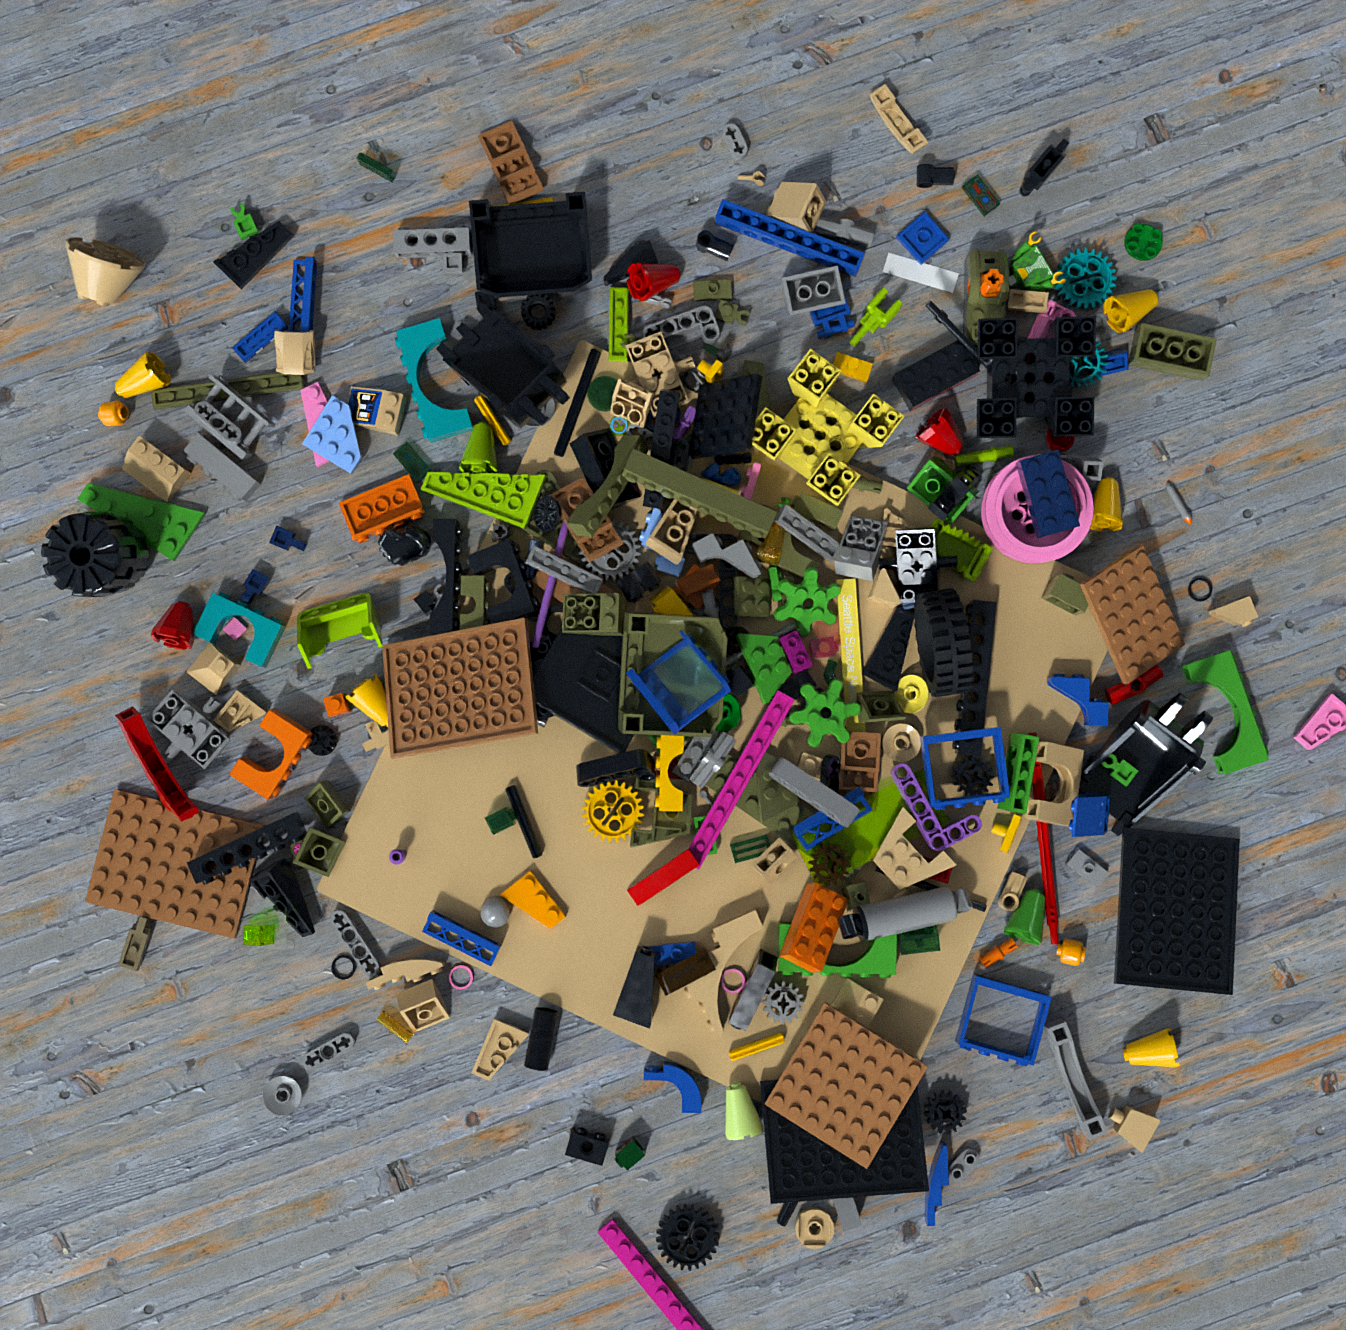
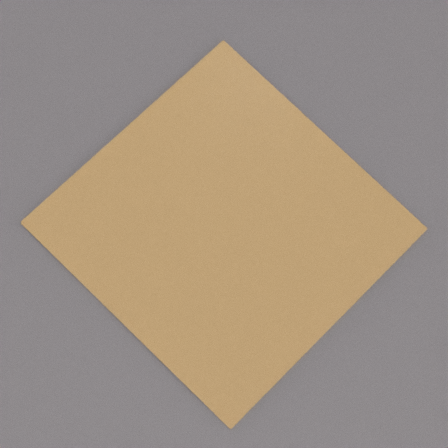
M580 340L563 374L567 383L562 389L568 394L570 399L564 405L554 400L556 406L554 416L547 424L537 428L515 475H536L540 470H548L553 474L561 488L582 477L585 479L569 443L563 457L554 455V449L590 350L596 349L600 351L601 355L569 443L584 433L606 428L611 430L610 423L616 417L610 414L612 396L618 378L627 381L636 379L635 376L637 375L633 364L629 361L608 362V351ZM655 374V376H654V377H656L657 379H660V378H661V377H660L659 375H657V374ZM685 387L683 388L689 403L679 407L681 411L680 419L688 406L696 408L698 393ZM620 419L616 420V422L614 421V425H618L614 429L618 432L623 431L625 428L624 422ZM625 419L627 421L628 427L629 425H631V423L629 422V420ZM651 420V425H655V420ZM694 420L690 425L691 429H688L683 437L689 443L691 441ZM638 427L631 430L633 435H640L642 439L647 434L646 431L644 435L639 433ZM611 430L617 444L623 435H626V431L617 434ZM653 436L649 437L646 441L648 447H652ZM683 441L680 443V445L676 446L681 450L686 449V446L683 444ZM753 445L749 451L736 452L741 454L750 452L752 455L751 463L744 464V462H741V464L728 465L723 463V465H719L721 468L720 474L732 467L740 471L741 481L739 484L734 486L724 485L739 491L738 495H740L743 484L747 485L749 478H746L749 466L753 467L754 462L761 464L751 501L769 506L777 512L781 508L777 506V503L783 504V501H781L782 497L790 499V507L794 509L791 506L795 496H800L801 492L843 510V514L834 531L811 522L838 543H841L851 515L882 521L883 510L887 508L890 512L899 518L901 517L915 528H929L935 518L941 520L914 494L850 464H847V466L860 474L859 478L864 476L869 480L882 481L881 493L878 494L865 490L860 492L859 489L851 488L841 503L836 506L807 485L808 479L780 459L774 461ZM804 450V452H805L806 454H808V455H811V454H812L811 451H809V450ZM714 456L693 459L691 468L686 472L701 479L704 478L701 472L714 463ZM635 482L641 497L610 510L607 516L611 521L615 519L616 525L623 521L622 527L625 528L629 525L628 532L635 531L632 537L640 538L642 530H646L648 523L645 522L648 512H652L653 508L643 506L645 488L642 484ZM540 493L538 500L544 497L542 493ZM664 497L663 507L659 509L662 517L674 498ZM697 510L690 534H731L736 537L737 542L741 540L738 538L740 530L735 528L733 524L718 521L715 516L702 514ZM533 513L531 515L529 522L534 520ZM958 516L950 525V528L956 526L957 530L963 529V534L969 532V538L975 536V542L980 540V545L987 544L993 548L975 583L962 579V573L957 574V569L953 571V567L940 568V590L955 589L960 597V602L963 604L965 614L966 606L972 600L997 602L984 729L1001 727L1005 760L1010 732L1025 735L1037 732L1039 742L1065 745L1081 708L1076 702L1048 686L1047 678L1053 677L1055 673L1065 674L1066 678H1072V674L1084 675V678L1090 679L1091 688L1108 648L1089 605L1084 613L1074 616L1042 599V596L1051 578L1059 574L1067 573L1073 576L1074 581L1078 583L1083 582L1090 576L1056 560L1035 564L1013 560L995 548L987 537L983 526ZM494 518L479 551L499 543V540L492 541L494 535L490 534L489 531H493V523L496 526L500 525L501 520ZM943 520V521H944V526H946L947 524H949L948 522H946L945 520ZM503 521L504 526L510 524V523H507V522H504V521ZM775 523L766 548L750 545L753 551L751 553L753 560L757 559L762 568L760 570L761 575L756 578L769 579L768 568L774 567L769 564L771 559L768 558L771 549H776L779 543L775 541L779 531L784 532V528ZM510 524L511 527L508 531L513 532L514 535H509L508 539L518 543L521 553H519L520 558L526 562L525 556L527 557L529 541H542L520 527ZM501 529L497 534L502 537V534H506V532ZM791 534V542L794 549L799 554L820 563L817 569L819 574L817 582L820 586L836 583V579L854 578L836 574L834 562H829ZM688 539L686 547L693 548L692 543L695 541ZM729 539L723 542L725 548L734 544ZM637 540L635 545H641L642 541ZM542 542V549L548 552L555 551L554 548ZM641 545L636 550L641 555L635 557L639 562L637 564L632 563V565L637 569L644 563L649 562L661 580L658 583L660 587L651 593L649 590L642 594L644 597L636 603L633 601L629 602L626 598V612L655 613L652 609L654 606L649 600L666 586L674 590L677 578L657 572L658 567L655 566V562L660 554ZM619 546V551L622 553H626V546ZM890 547L893 558H896V548ZM684 551L682 558H685V562L679 578L685 576L693 564L698 566L701 563L696 554ZM562 554L563 557H565L578 567L584 569V566L580 565L579 563ZM720 558L706 560L705 562L708 565H713L717 576L720 577ZM612 559L607 560L608 566L615 568V561ZM723 561L725 567H733V565H731L727 561ZM878 565L876 574L880 571V570H879V566H880V565ZM471 568L467 574V576H478L476 574H473ZM498 568L480 575L485 576L486 581H489V592H486L489 608L507 601L512 596L504 584L505 576L512 573L508 568ZM777 568V571H781L782 579H785V576L792 575ZM738 569V577H750ZM617 575L615 581H612L610 576L607 581L603 579V584L616 593L625 596L616 583L620 580ZM793 575L794 584H799L803 581V579ZM510 577V583H508V585H513L515 587V579ZM728 577L723 580V584L726 587H731L734 585V581ZM856 578L861 667L863 673L896 607L891 608L869 600L868 596L874 580L869 581ZM718 582L719 584L713 591L718 601L720 599V582ZM770 582V617L737 616V624L734 628L730 630L722 628L727 637L726 658L741 651L735 636L736 634L769 636L792 622L797 628V620L794 618H787L784 621L775 619L774 611L776 608L781 607L782 603L781 600L773 602ZM533 583V595L538 598L541 605L545 591ZM899 583L894 584L893 586L900 599ZM461 592L458 593V600L461 603V609L458 611L459 620L460 614H469L476 607L474 598L463 597ZM676 593L689 609V602H685L684 598L681 597L678 593ZM552 596L549 607L553 605L563 606V603ZM728 596L723 599V603L726 606H732L734 600ZM837 597L830 599L828 602V608L837 616L836 622L832 625H827L822 620H816L811 624L809 635L806 637L800 636L813 665L807 668V671L817 684L815 688L818 689L820 687L824 691L828 689L831 680L839 679L842 681ZM811 598L805 599L803 606L806 608L810 607L813 600ZM703 603V605H702L700 608H702V611H703V614H704V610H703V609L705 608V606H704V603ZM915 608L907 609V611L914 614ZM555 612L548 617V630L555 635H558L562 628L563 613ZM979 615L975 618L976 624L982 626L984 623L983 618ZM725 616L723 623L730 626L734 623V620L731 616ZM527 617L529 642H532L537 622H533ZM915 618L899 680L907 675H916L925 680L917 650L916 630L914 627ZM977 634L973 637L974 643L980 645L982 642L981 637ZM974 653L972 662L978 664L980 657ZM745 658L725 668V675L727 676L726 671L734 665L737 668L742 666L753 680ZM792 672L783 684H785L801 672H798L794 675ZM973 673L974 678L972 683H976L978 680L977 674ZM862 675L863 692L892 691ZM755 684L739 696L728 693L738 700L741 707L739 723L731 731L725 732L736 740V743L728 753L736 760H739L771 701L766 704L762 703ZM842 689V691H841V693H840V697H841V699L844 701V698H843V689ZM970 691L967 698L970 702H974L976 695ZM929 693V699L925 707L916 713L904 712L905 720L865 722L866 732L881 733L880 768L878 772V790L876 792V812H870L850 824L849 827L840 830L871 852L851 884L837 879V885H834L831 881L830 885L827 886L825 880L823 883H819V877L815 879L812 877L815 872L808 870L812 867V864L808 863V861L813 860L811 857L735 806L728 817V822L725 823L716 839L717 854L707 855L699 870L697 868L693 869L649 900L637 906L627 890L690 847L696 836L693 817L706 816L712 808L704 798L700 797L699 793L703 790L706 791L708 798L713 804L719 794L706 785L700 788L691 780L687 783L681 779L669 778L674 787L693 795L689 835L633 848L630 847L631 836L626 834L625 841L622 837H619L618 843H616L615 838H612L611 842L608 843V837L601 841L600 834L594 837L595 830L588 832L591 825H584L588 818L582 817L583 814L587 813L582 807L588 805L583 800H590L587 793L591 792L594 794L593 787L595 786L600 789V784L590 787L578 786L576 765L618 753L560 718L553 716L548 718V721L542 720L546 723L545 727L543 728L538 725V734L398 759H392L388 745L385 746L342 834L341 839L345 841V844L329 877L322 876L317 891L727 1087H730L729 1084L741 1082V1085L746 1086L750 1097L761 1102L760 1081L779 1080L824 1002L832 1005L846 977L840 976V973H832V976H821V973L814 972L812 976L801 975V972H794L793 975H783L782 971H778L776 966V972L769 986L774 988V982L781 985L782 980L785 981V985L792 982V988L796 986L799 988L797 994H803V997L799 999L804 1001V1005L799 1006L803 1012H797L798 1019L792 1017V1023H789L788 1019L785 1020L784 1024H781L780 1019L775 1023L773 1016L771 1018L767 1017L769 1011H763L766 1004H762L761 1000L746 1031L736 1029L728 1023L730 1013L740 991L737 993L725 991L720 979L717 1004L724 1032L716 1035L715 1030L711 1032L707 1020L710 1019L707 1012L703 1014L699 1003L702 1002L701 999L693 1002L692 998L688 999L684 988L687 986L665 996L655 976L653 1018L649 1029L613 1016L637 945L641 947L643 945L651 946L695 941L696 953L705 948L710 950L720 945L719 943L715 944L711 933L714 932L713 926L755 908L763 929L750 935L736 948L722 971L723 974L728 969H738L743 973L746 981L760 949L778 957L779 922H792L807 884L817 882L843 896L842 889L844 887L865 882L870 903L892 899L900 890L887 875L875 871L877 864L873 859L902 807L910 815L911 813L891 777V768L896 764L908 765L927 801L928 795L922 749L920 748L919 753L912 760L897 762L885 754L882 746L883 736L888 728L901 723L915 728L920 737L957 732V730H954L955 719H958L959 711H956V703L960 699L961 694L935 698ZM803 695L795 699L787 714L794 710L802 709L799 705L805 699ZM823 707L820 712L825 713L828 707ZM967 711L965 717L971 722L974 719V714L971 711ZM807 724L786 725V727H779L766 753L779 759L780 757L797 766L801 752L821 759L827 754L840 757L841 742L833 734H826L818 747H811L807 741L811 732ZM714 730V731L718 732V735H717V737L715 738V740H716V739L718 738V736L721 734V732H720V731H717V730ZM635 734L625 751L647 750L654 758V762H656V756H660V753L646 734ZM693 736L684 741V751L691 742ZM992 736L983 737L981 756H975V760L982 757V763L988 761L987 768H993V771L989 772L990 775L994 776L989 781L993 786H987L988 793L1000 792ZM899 739L897 741L898 746L901 747L904 745V741L902 739ZM953 741L928 744L936 800L963 796V790L957 792L956 790L959 786L952 785L956 781L955 778H951V775L956 774L952 768H958L959 766L956 762L960 761L963 763V757H967L970 760V757L973 755L955 754V749H952ZM683 754L678 755L675 758L679 761ZM655 763L656 776H660V768H656ZM1042 763L1045 789L1054 767ZM968 764L963 769L968 770L973 764ZM902 767L897 769L898 777L902 778L905 775V770ZM981 769V774L985 778L984 771ZM974 773L966 774L969 775L971 780H980L974 776ZM636 776L618 780V786L625 782L626 789L632 786L630 792H636ZM960 776L961 782L964 785L965 781L963 777ZM1032 783L1029 795L1030 800H1034ZM909 784L906 787V793L912 795L914 787ZM976 784L972 790L978 789L982 785ZM515 785L539 843L542 856L538 858H532L505 791L509 786ZM638 791L635 798H642L638 805L644 806L643 809L639 810L644 816L638 818L642 821V824L636 823V826L641 830H652L655 792ZM607 793L606 801L608 803L616 801L617 797L614 793ZM798 796L800 804L814 813L820 811ZM623 797L619 799L613 808H608L610 813L602 822L603 826L606 825L612 815H618L616 810L624 801ZM985 800L983 805H974L973 802L966 803V807L954 808V804L946 805L947 809L935 810V807H931L941 828L966 815H976L982 821V827L978 832L944 850L930 849L916 823L902 834L921 856L934 859L944 851L956 864L952 868L948 884L928 878L922 881L940 888L948 887L952 892L958 889H967L970 899L987 905L985 912L973 908L967 912L957 914L954 921L897 934L896 975H891V978H881L879 974H871V977H860V974H852V977H847L884 999L868 1029L918 1060L922 1058L1030 821L1025 819L1026 814L998 809V803H993V800ZM921 802L915 804V810L918 813L923 810ZM624 804L621 807V811L623 814L628 815L632 812V807L629 804ZM597 808L594 811V815L596 818L602 819L605 816V812L602 808ZM1016 814L1021 816L1022 820L1007 854L1000 851L1004 837L992 833L995 822L1009 827L1013 815ZM972 818L967 822L969 829L975 826V821ZM929 819L924 822V827L927 830L932 827V822ZM618 820L610 821V828L612 830L620 828L621 824ZM955 827L950 831L952 838L958 835V830ZM938 836L933 840L935 847H939L941 844V839ZM780 837L798 858L769 884L751 864ZM401 849L405 851L406 858L401 864L395 865L390 861L389 854L392 850ZM397 853L396 857L400 859V855ZM529 871H532L566 915L563 920L550 929L506 900L509 903V920L503 926L494 928L487 926L482 921L481 907L487 898L500 896L501 893ZM819 871L823 876L829 877L826 871ZM913 885L905 887L909 888L912 894L926 891ZM845 909L843 916L853 914V911L847 912V909ZM434 910L501 944L502 946L492 966L423 933L422 930L430 912ZM431 922L428 930L434 933L442 931L441 926ZM838 927L826 963L843 964L851 962L866 951L872 940L862 942L858 936L851 939H843L840 927ZM451 931L446 932L448 940L452 942L459 940L457 934ZM469 940L463 941L466 949L472 950L476 948L475 943ZM485 948L480 949L482 957L490 960L493 952ZM667 964L668 968L671 967V966H673V965H675V964ZM664 965L655 966V975L658 974L657 969ZM735 971L726 973L723 978L724 986L732 991L739 989L742 985L741 975ZM779 990L776 991L772 995V997H775L777 994H779ZM787 990V995L790 998H795L793 993ZM783 996L782 1000L778 1003H780L783 1010L784 1004L788 1002H786ZM770 1006L775 1013L779 1014V1010L776 1007ZM791 1007L787 1011V1014H789L794 1009V1007ZM780 1032L784 1036L785 1043L735 1061L730 1059L729 1050Z

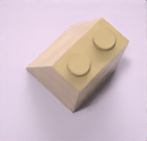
M781 182L779 188L775 191L772 204L767 209L766 216L813 233L826 200L815 183Z

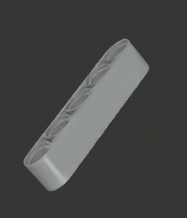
M780 757L769 772V775L775 781L844 827H849L859 813V809L854 804L784 758Z

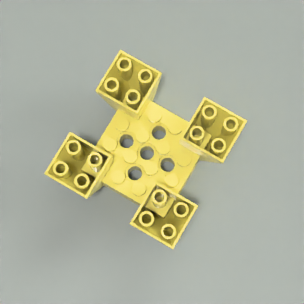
M810 348L788 377L796 404L784 419L765 407L756 419L752 445L774 461L780 459L808 479L807 485L838 506L861 476L847 466L858 449L882 447L905 416L874 393L857 415L832 398L828 393L842 371ZM826 421H831L834 425H828ZM800 424L806 425L807 429L801 428ZM815 435L821 436L823 440H818ZM831 446L836 447L838 451H833ZM804 450H809L812 454L808 455Z

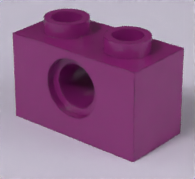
M798 631L779 638L793 675L813 666Z

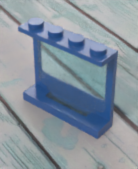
M683 630L679 632L683 640L639 674H636L632 668L626 672L632 683L673 734H676L731 691L728 686L730 681L726 675L717 672L719 668L712 659L708 661L706 659L708 655L701 646L697 648L695 646L697 642L691 634L686 635Z

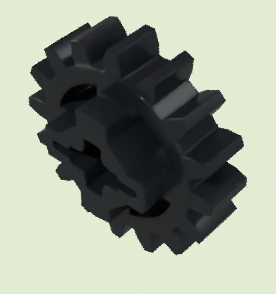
M971 756L970 760L967 757H963V763L957 761L956 763L959 767L952 768L956 774L951 775V778L956 779L952 785L959 786L956 791L961 792L963 790V796H967L968 793L970 795H975V793L982 794V791L988 793L987 786H993L989 781L994 778L989 773L993 771V768H987L989 762L982 763V757L975 760V756ZM968 764H973L970 769H963ZM981 769L984 771L985 778L981 774ZM974 773V776L980 780H971L969 775L966 774ZM960 776H962L965 781L964 785L961 782ZM976 784H981V785H982V786L979 787L978 789L972 790V788H974V785H976Z
M941 1090V1095L934 1092L935 1098L928 1097L927 1099L930 1104H924V1107L928 1109V1111L923 1112L926 1117H929L926 1119L927 1124H931L933 1130L937 1128L940 1134L943 1130L949 1134L950 1129L957 1132L956 1126L962 1127L963 1125L960 1121L966 1120V1117L962 1115L967 1112L966 1108L962 1107L965 1103L963 1100L958 1101L960 1097L957 1094L953 1097V1093L950 1090L947 1094H945L944 1090ZM956 1106H957V1110H958L957 1116H955V1113H954V1110L956 1109ZM933 1108L936 1109L935 1118H933ZM940 1108L948 1111L951 1116L943 1114Z

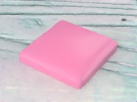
M234 617L223 630L236 641L247 628Z

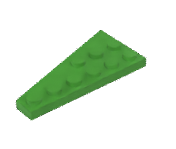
M90 483L86 485L78 497V500L97 512L112 513L133 521V525L144 533L146 544L173 561L177 559L206 515L204 512Z

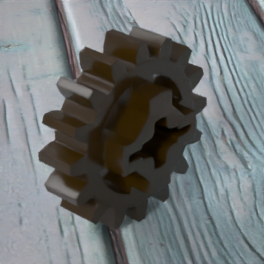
M823 843L821 844L822 849L815 847L816 854L810 853L813 860L808 861L809 864H812V867L808 870L815 872L812 877L814 879L819 877V883H823L825 880L827 886L830 885L831 881L834 885H837V879L844 881L843 874L849 875L846 868H850L851 865L847 864L846 861L850 860V857L844 856L847 851H840V845L833 848V843H829L828 847ZM830 851L837 853L840 857H833ZM822 855L820 863H817L819 856ZM828 859L829 861H833L834 863L831 865V870L829 867H825V864L828 863ZM839 865H842L840 872L837 874ZM819 871H826L829 877L823 876Z

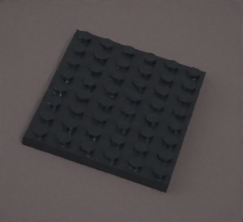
M1123 828L1114 984L1233 995L1240 839Z
M778 1080L760 1081L770 1204L929 1191L918 1085L866 1169L766 1106L765 1102Z

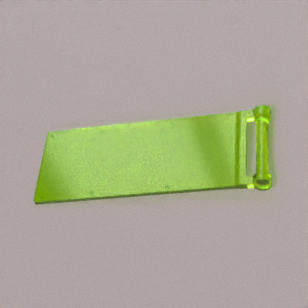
M924 768L913 774L915 778L919 777L927 793ZM895 783L865 797L872 811L815 847L822 849L821 844L823 843L826 847H828L829 843H833V848L840 845V851H847L844 856L850 857V860L846 861L847 864L851 865L850 868H846L848 872L873 860L902 807L911 815ZM909 784L906 787V793L912 795L914 787ZM861 801L854 804L859 809V812L866 809ZM921 802L915 804V810L918 813L923 810ZM935 810L939 817L938 822L940 825L951 820L944 810ZM929 819L924 822V827L927 830L932 827V822ZM824 822L820 825L819 831L826 833L831 831L832 824ZM914 823L902 835L910 841L922 834L916 823ZM808 832L802 837L807 844H810L815 840L816 834ZM794 833L792 838L807 869H810L812 864H809L808 861L813 860L810 853H817L815 847L806 851ZM830 851L833 857H840L837 853ZM822 855L819 856L817 863H820ZM828 859V863L825 864V867H829L831 870V865L834 864V862L829 861ZM839 865L837 874L840 872L842 865ZM809 871L811 877L813 876V874H814L815 872H810V871ZM819 871L823 876L829 877L826 871ZM812 877L814 883H815V882L819 883V882H818L819 877H817V878H815V879Z

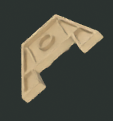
M902 807L873 859L899 890L956 866L955 862L944 851L928 863L902 835L916 822L904 807Z

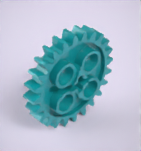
M1084 248L1082 253L1077 249L1075 255L1073 252H1070L1068 257L1064 256L1062 262L1057 265L1059 269L1054 274L1056 272H1063V274L1058 276V281L1066 279L1064 284H1057L1054 288L1061 290L1058 296L1064 295L1062 302L1070 301L1069 307L1074 303L1076 304V310L1082 306L1083 311H1085L1088 305L1093 310L1095 304L1100 307L1102 301L1105 302L1108 296L1113 294V291L1110 289L1116 287L1114 283H1111L1117 279V277L1112 276L1116 269H1110L1113 263H1106L1108 257L1106 256L1102 259L1101 251L1095 255V249H1092L1090 253H1088L1087 248ZM1088 265H1093L1095 271L1089 270ZM1070 269L1075 270L1077 276L1071 275ZM1093 283H1098L1100 285V289H1096L1093 286ZM1075 287L1080 288L1082 294L1076 293Z

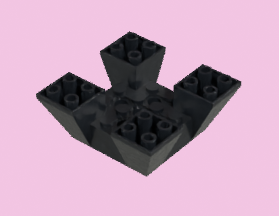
M1096 316L1056 317L1045 338L1018 339V318L978 319L977 359H987V398L977 399V438H1016V417H1044L1054 437L1094 436L1095 396L1069 397V358L1095 357ZM1027 353H1029L1032 358L1029 364L1025 361V356ZM1008 373L1012 375V381L1009 384L1005 380ZM1027 373L1031 375V381L1029 383H1027L1024 379ZM1045 373L1050 375V380L1047 383L1044 381ZM1027 392L1031 395V399L1028 403L1024 400V396Z

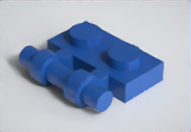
M846 298V304L809 312L814 327L819 325L823 327V330L817 332L818 339L823 337L829 338L832 337V334L841 331L844 333L849 328L855 327L853 320L847 322L845 320V316L851 314ZM838 319V325L829 326L828 322Z

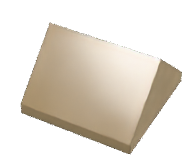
M883 568L875 576L868 599L894 608L901 604V601L886 569Z

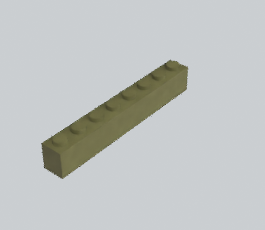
M635 449L632 450L622 473V476L629 482L640 483L644 488L651 491L656 490L666 498H674L684 506L697 508L702 514H710L715 516L718 521L731 523L739 530H747L757 538H765L777 514L772 509Z

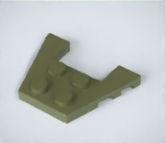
M636 777V791L655 792V797L659 795L660 787H656V779L642 781ZM683 791V812L659 811V807H655L654 799L652 830L631 829L630 847H638L689 835L693 795Z

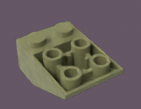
M620 593L563 594L562 633L623 636L626 597Z

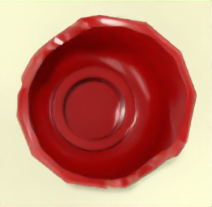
M1048 428L1045 440L1050 450L1065 452L1073 446L1075 437H1054L1050 428Z

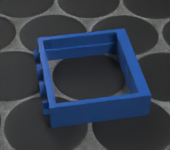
M1001 727L920 737L930 807H935V810L947 809L946 805L954 804V808L966 807V803L973 802L974 805H983L985 800H993V803L1005 802L1004 798L1010 797ZM992 736L1000 792L936 800L928 744Z
M973 974L955 1041L960 1045V1048L971 1051V1048L979 1050L978 1053L985 1056H990L991 1053L997 1055V1058L1008 1062L1009 1059L1016 1060V1064L1021 1066H1027V1064L1034 1066L1052 997L1048 994ZM978 985L1039 1002L1026 1055L964 1038Z

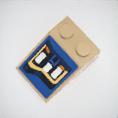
M351 386L347 404L351 409L354 426L399 436L407 401L406 397L396 392Z

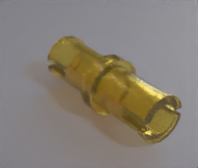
M382 1011L376 1019L377 1022L390 1030L389 1033L391 1035L395 1034L405 1044L414 1036V1033L401 1025L402 1022L400 1020L396 1021L385 1011Z

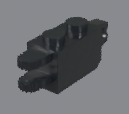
M1063 139L1057 147L1051 144L1028 170L1023 178L1025 182L1019 189L1021 196H1028L1034 189L1038 191L1066 157L1063 151L1069 145L1067 140Z

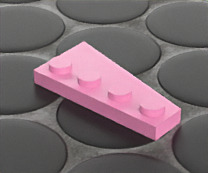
M318 382L301 389L309 431L328 403ZM313 451L317 467L329 462V460Z

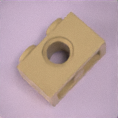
M779 837L751 865L771 884L798 857Z

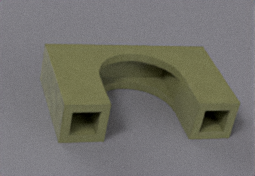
M801 492L799 497L795 496L791 505L796 512L808 521L815 522L833 531L836 529L843 514V510ZM785 529L784 532L780 530L775 540L779 543L776 549L772 548L768 555V558L771 559L769 564L804 579L805 570L809 567L818 569L820 563L799 554L792 545L791 533Z

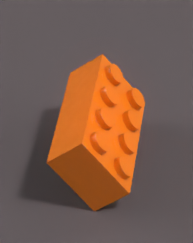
M817 882L807 884L779 956L812 973L822 972L839 927L837 919L843 916L849 899Z

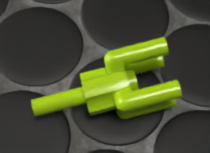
M882 287L867 304L865 315L860 320L862 327L849 341L852 346L855 347L868 331L874 333L879 327L885 328L901 310L900 307L903 303L898 299L887 312L879 307L888 293L886 288Z

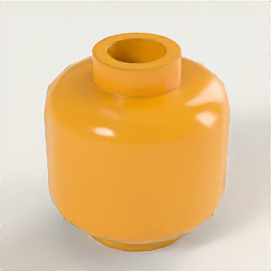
M109 401L101 404L98 410V417L106 426H119L126 422L129 417V411L122 402Z
M1064 939L1062 944H1058L1057 955L1060 956L1062 963L1078 966L1081 962L1084 963L1086 947H1083L1081 941Z

